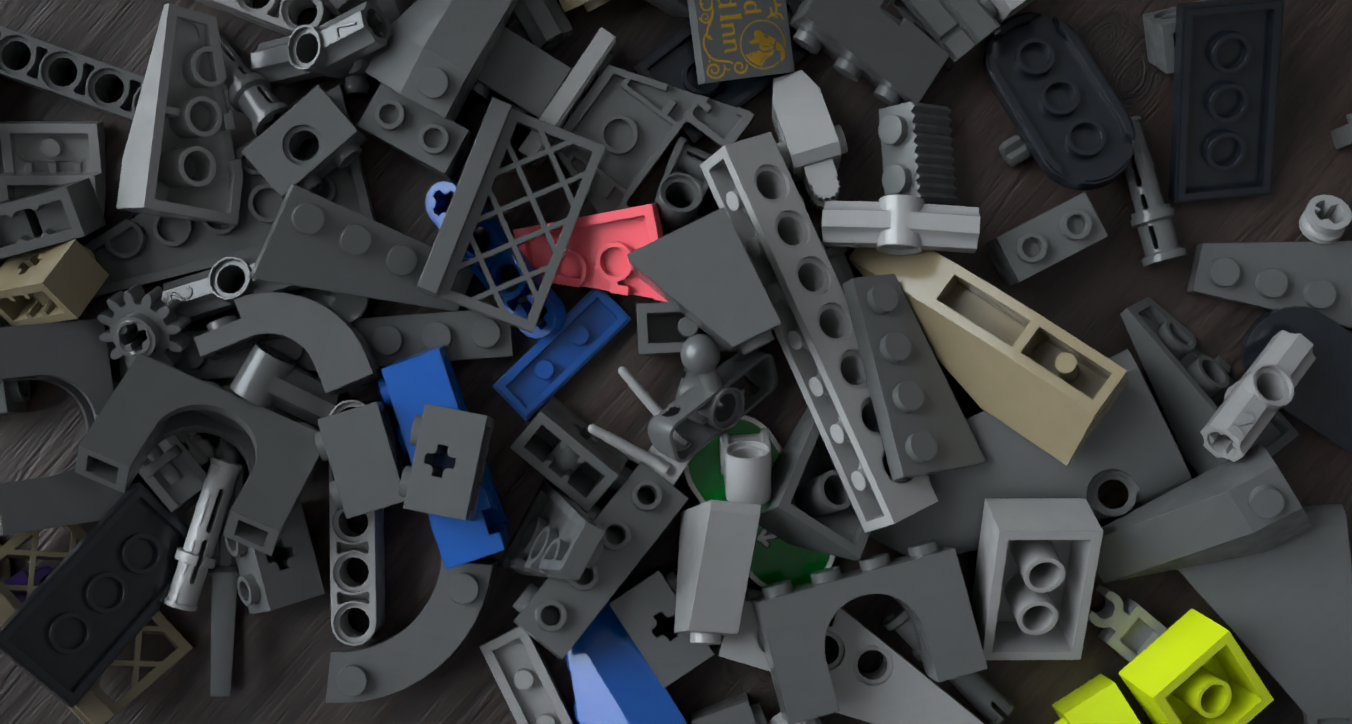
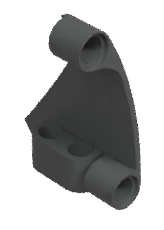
M1342 504L1303 505L1302 507L1313 528L1267 552L1177 569L1301 709L1304 716V724H1352V564L1348 525Z

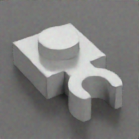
M1102 585L1097 587V592L1105 598V606L1099 612L1089 610L1088 621L1097 627L1104 628L1098 637L1130 663L1162 635L1167 628L1133 600L1128 598L1123 604L1120 596Z

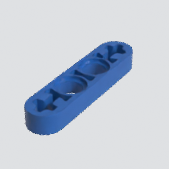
M459 181L437 182L431 186L426 194V211L439 229L446 214L445 207L448 204V199L445 195L454 194ZM486 207L484 208L482 215L489 212V210ZM495 218L478 225L483 227L489 234L490 245L487 251L508 243L502 226ZM471 244L464 261L476 257ZM512 249L485 260L496 287L502 284L500 275L503 267L507 264L515 266L520 276L523 275ZM519 250L528 272L536 270V268L531 264V262ZM480 264L471 266V270L487 290H490ZM541 275L532 279L537 292L543 280ZM527 282L519 284L515 291L507 289L499 293L507 312L525 319L528 318L534 298L532 294L528 295L531 291ZM550 288L544 304L548 311L543 317L546 323L536 324L533 333L520 329L526 336L534 339L544 338L556 334L563 327L566 319L565 307L552 288ZM524 296L528 299V302L518 303V299Z

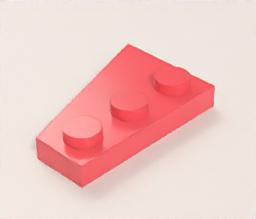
M657 203L578 217L553 283L573 287L582 286L606 290L614 294L636 295L654 298L653 300L668 302L633 273L627 254L664 236ZM535 225L514 229V238L518 239L539 230L541 226ZM563 227L550 232L555 245ZM545 235L518 246L519 250L536 269L548 265L553 254Z

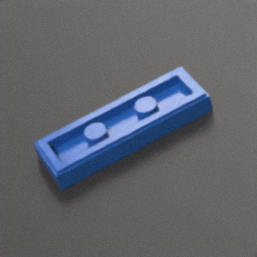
M593 288L566 314L565 323L559 332L541 338L492 387L525 421H529L552 396L562 389L632 319L604 290Z

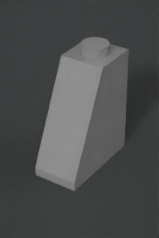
M709 500L681 512L674 633L690 634V643L720 645L721 636L738 634L761 505Z

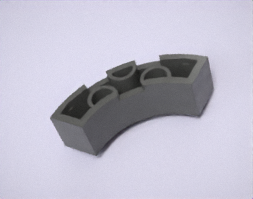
M479 558L448 570L445 569L442 560L440 574L431 598L422 612L408 627L383 639L365 642L357 646L341 644L331 651L325 703H353L385 697L413 685L437 669L462 644L482 616L496 580L499 559Z

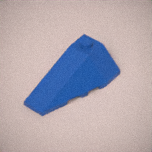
M608 601L566 654L567 668L571 672L576 703L574 704L576 721H579V724H687L668 691L662 686L610 607Z

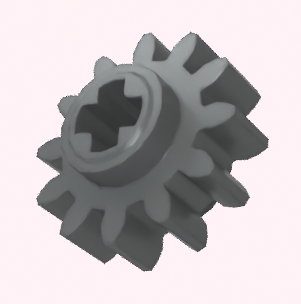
M139 283L134 284L125 292L119 291L106 301L109 308L98 315L97 319L101 323L110 326L108 330L99 336V339L103 342H114L116 348L112 350L110 357L114 360L123 355L129 358L128 369L139 353L154 360H163L174 365L183 357L181 351L192 342L188 335L180 332L191 322V319L185 316L177 317L174 313L180 305V300L172 299L164 303L161 301L163 294L159 286L146 295Z

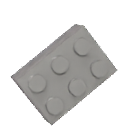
M985 498L971 598V609L985 660H1081L1103 537V529L1085 498Z

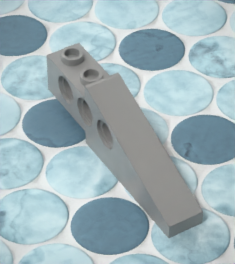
M747 588L739 632L736 635L721 636V643L717 646L718 656L770 671L751 598L762 596L763 593L759 590ZM843 607L834 615L828 626L826 636L834 638L835 649L826 658L840 709L836 713L872 724H986ZM877 650L881 652L882 663L876 671L871 673L859 671L858 660L865 651Z

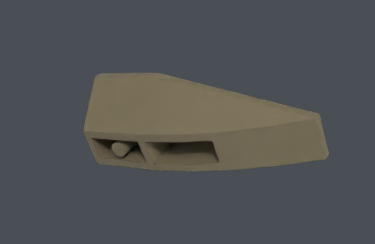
M858 247L855 248L848 258L863 277L895 274L937 360L982 410L1067 467L1129 383L1128 371L1013 297L935 251L922 250V252L914 255H892L879 252L876 248Z

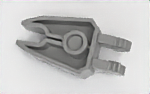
M800 70L773 78L771 119L779 142L776 143L777 147L784 156L785 164L793 182L803 181L807 196L810 197L809 202H812V207L814 206L816 210L820 209L823 211L825 201H837L838 190H840L841 186H839L840 180H837L838 174L836 170L840 167L842 154L847 153L848 148L840 124L833 125L820 88L805 72Z

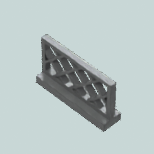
M492 97L417 284L418 289L428 295L445 299L533 333L606 146L512 109L511 104ZM517 125L537 132L545 150L518 161L511 145ZM547 137L562 143L551 147ZM570 147H575L592 154L586 170L568 179H565L554 155ZM508 152L512 164L501 168L505 155ZM548 157L559 182L532 193L522 168ZM516 171L527 196L500 207L492 191L495 180ZM581 181L574 198L569 186ZM563 189L571 207L568 216L547 226L536 200ZM489 198L494 210L482 215ZM530 203L541 229L514 240L503 214ZM498 217L508 243L481 254L474 239L476 228L479 224ZM563 227L555 245L550 232ZM545 235L553 253L548 265L528 272L518 246ZM471 244L476 257L464 261ZM512 249L523 275L496 287L485 260ZM479 263L490 290L473 297L453 291L452 289L459 271ZM545 273L537 292L532 279ZM527 282L534 298L528 318L525 319L507 312L499 293ZM494 296L499 308L481 301Z

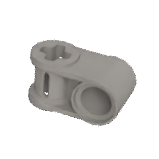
M761 428L759 434L729 435L727 430L719 435L720 471L721 475L724 476L727 500L729 502L759 505L768 502L772 496V457L769 428Z

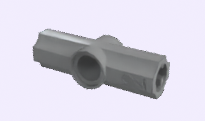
M1285 330L1278 332L1243 377L1227 389L1223 403L1200 431L1204 438L1203 446L1216 458L1222 457L1233 462L1241 459L1275 413L1292 401L1295 394V386L1316 359L1312 350L1314 344L1301 333L1294 334Z

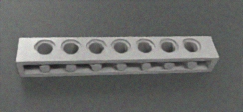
M767 132L724 145L700 164L701 170L719 209L725 208L781 321V324L774 329V332L864 532L867 533L895 524L938 502L928 475L892 481L844 289L836 277L826 255L825 247L816 233L806 211L805 203L797 191L785 164L784 156L778 149L772 133Z

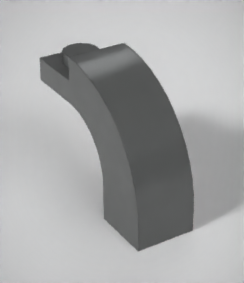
M266 292L234 299L241 319L237 320L236 316L220 318L206 326L208 332L194 337L200 356L215 361L252 347L255 342L261 343L280 338L294 340L311 357L325 393L334 396L342 395L383 378L370 346L351 323L335 311L299 295Z

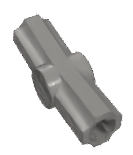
M901 194L883 196L879 199V202L825 201L822 211V242L827 247L876 248L879 252L892 255H914L922 252V250L975 253L980 234L979 207L925 204L924 200L920 197Z

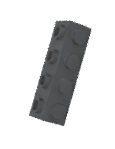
M643 462L634 471L625 465L618 478L608 488L614 494L612 499L603 510L594 504L587 513L605 530L602 537L604 547L595 565L590 569L585 568L579 580L548 577L540 588L531 582L512 606L520 612L513 622L558 659L565 657L689 499Z

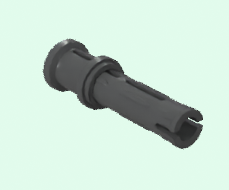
M219 33L226 71V79L223 81V84L228 90L229 103L235 111L243 112L252 122V131L258 137L290 110L291 107L287 103L279 102L271 92V84L264 75L252 72Z
M1133 116L1130 118L1136 131L1135 145L1133 147V155L1123 173L1135 209V213L1131 214V227L1138 229L1145 254L1141 262L1143 267H1149L1187 255V252L1178 243L1172 218L1176 215L1175 210L1171 208L1170 204L1164 203L1154 162L1151 158L1141 123L1142 118L1141 116Z
M898 603L887 614L882 626L887 631L894 630L913 649L912 656L917 661H922L911 619L905 609ZM980 671L948 680L987 719L989 724H999L1004 720L991 707V702H994L1007 716L1014 708V703Z

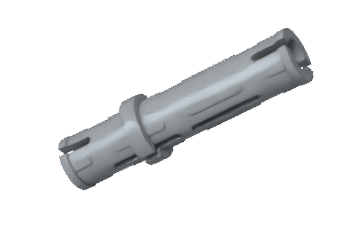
M216 457L210 458V465L184 546L178 547L175 554V559L179 562L168 596L164 601L168 606L185 611H197L198 600L208 569H213L217 561V557L213 556L239 473L243 467L238 463Z

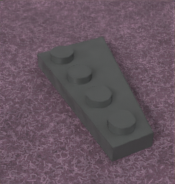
M543 480L497 566L513 574L579 580L585 568H592L599 559L604 547L602 537L605 530L556 485Z

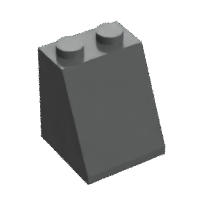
M724 207L627 254L629 264L637 277L727 351L740 347L743 355L775 339L771 331L778 327L781 321Z

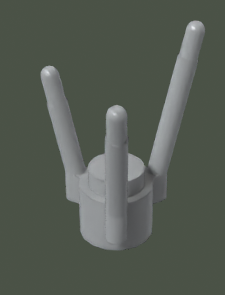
M625 366L618 368L619 375L653 416L663 411ZM595 424L588 426L590 434L617 448L629 460L637 464L645 463L671 485L675 484L693 458L691 457L686 462L679 463L660 453L653 444L647 452ZM674 430L673 440L676 450L682 451L687 449L688 441L683 439Z

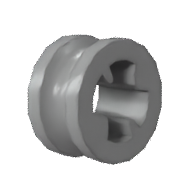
M1318 195L1312 198L1299 219V228L1302 234L1313 242L1319 244L1335 243L1342 237L1352 220V211L1340 198L1333 195Z

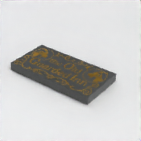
M687 0L698 85L795 72L786 0Z

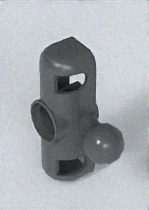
M697 334L689 337L682 345L680 355L682 364L694 374L685 380L678 398L658 415L651 418L648 425V435L654 447L663 455L683 463L725 430L733 428L741 417L775 390L778 384V375L772 355L758 349L743 355L742 351L739 350L731 359L716 367L720 360V348L717 342L706 334ZM744 376L759 391L752 396H744V388L733 383ZM674 430L690 443L687 449L682 451L676 450L673 440Z

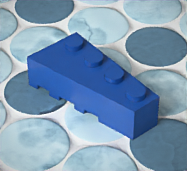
M444 344L388 363L381 369L383 378L378 379L379 389L387 407L393 406L399 423L395 427L397 438L403 452L409 454L411 464L413 463L416 446L410 444L411 428L417 414L423 415L425 404L469 412ZM448 452L445 456H436L434 466L442 468V475L446 468L454 469L456 459L448 456ZM486 462L474 521H465L428 513L431 529L446 570L505 550L510 524Z

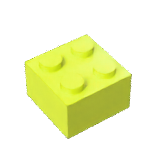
M1193 608L1118 672L1153 724H1247L1274 700L1231 632Z

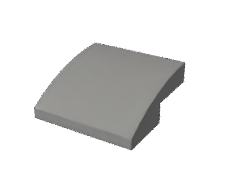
M6 121L0 123V141L4 173L0 174V202L90 178L104 216L106 197L104 121Z

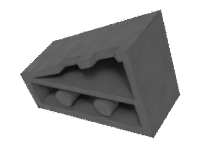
M884 0L801 1L789 20V29L795 32L793 40L813 54H818L821 50L836 60L833 67L848 79L858 82L862 78L876 88L873 93L874 96L888 106L906 102L919 103L950 55L907 18H902L900 21L880 6Z

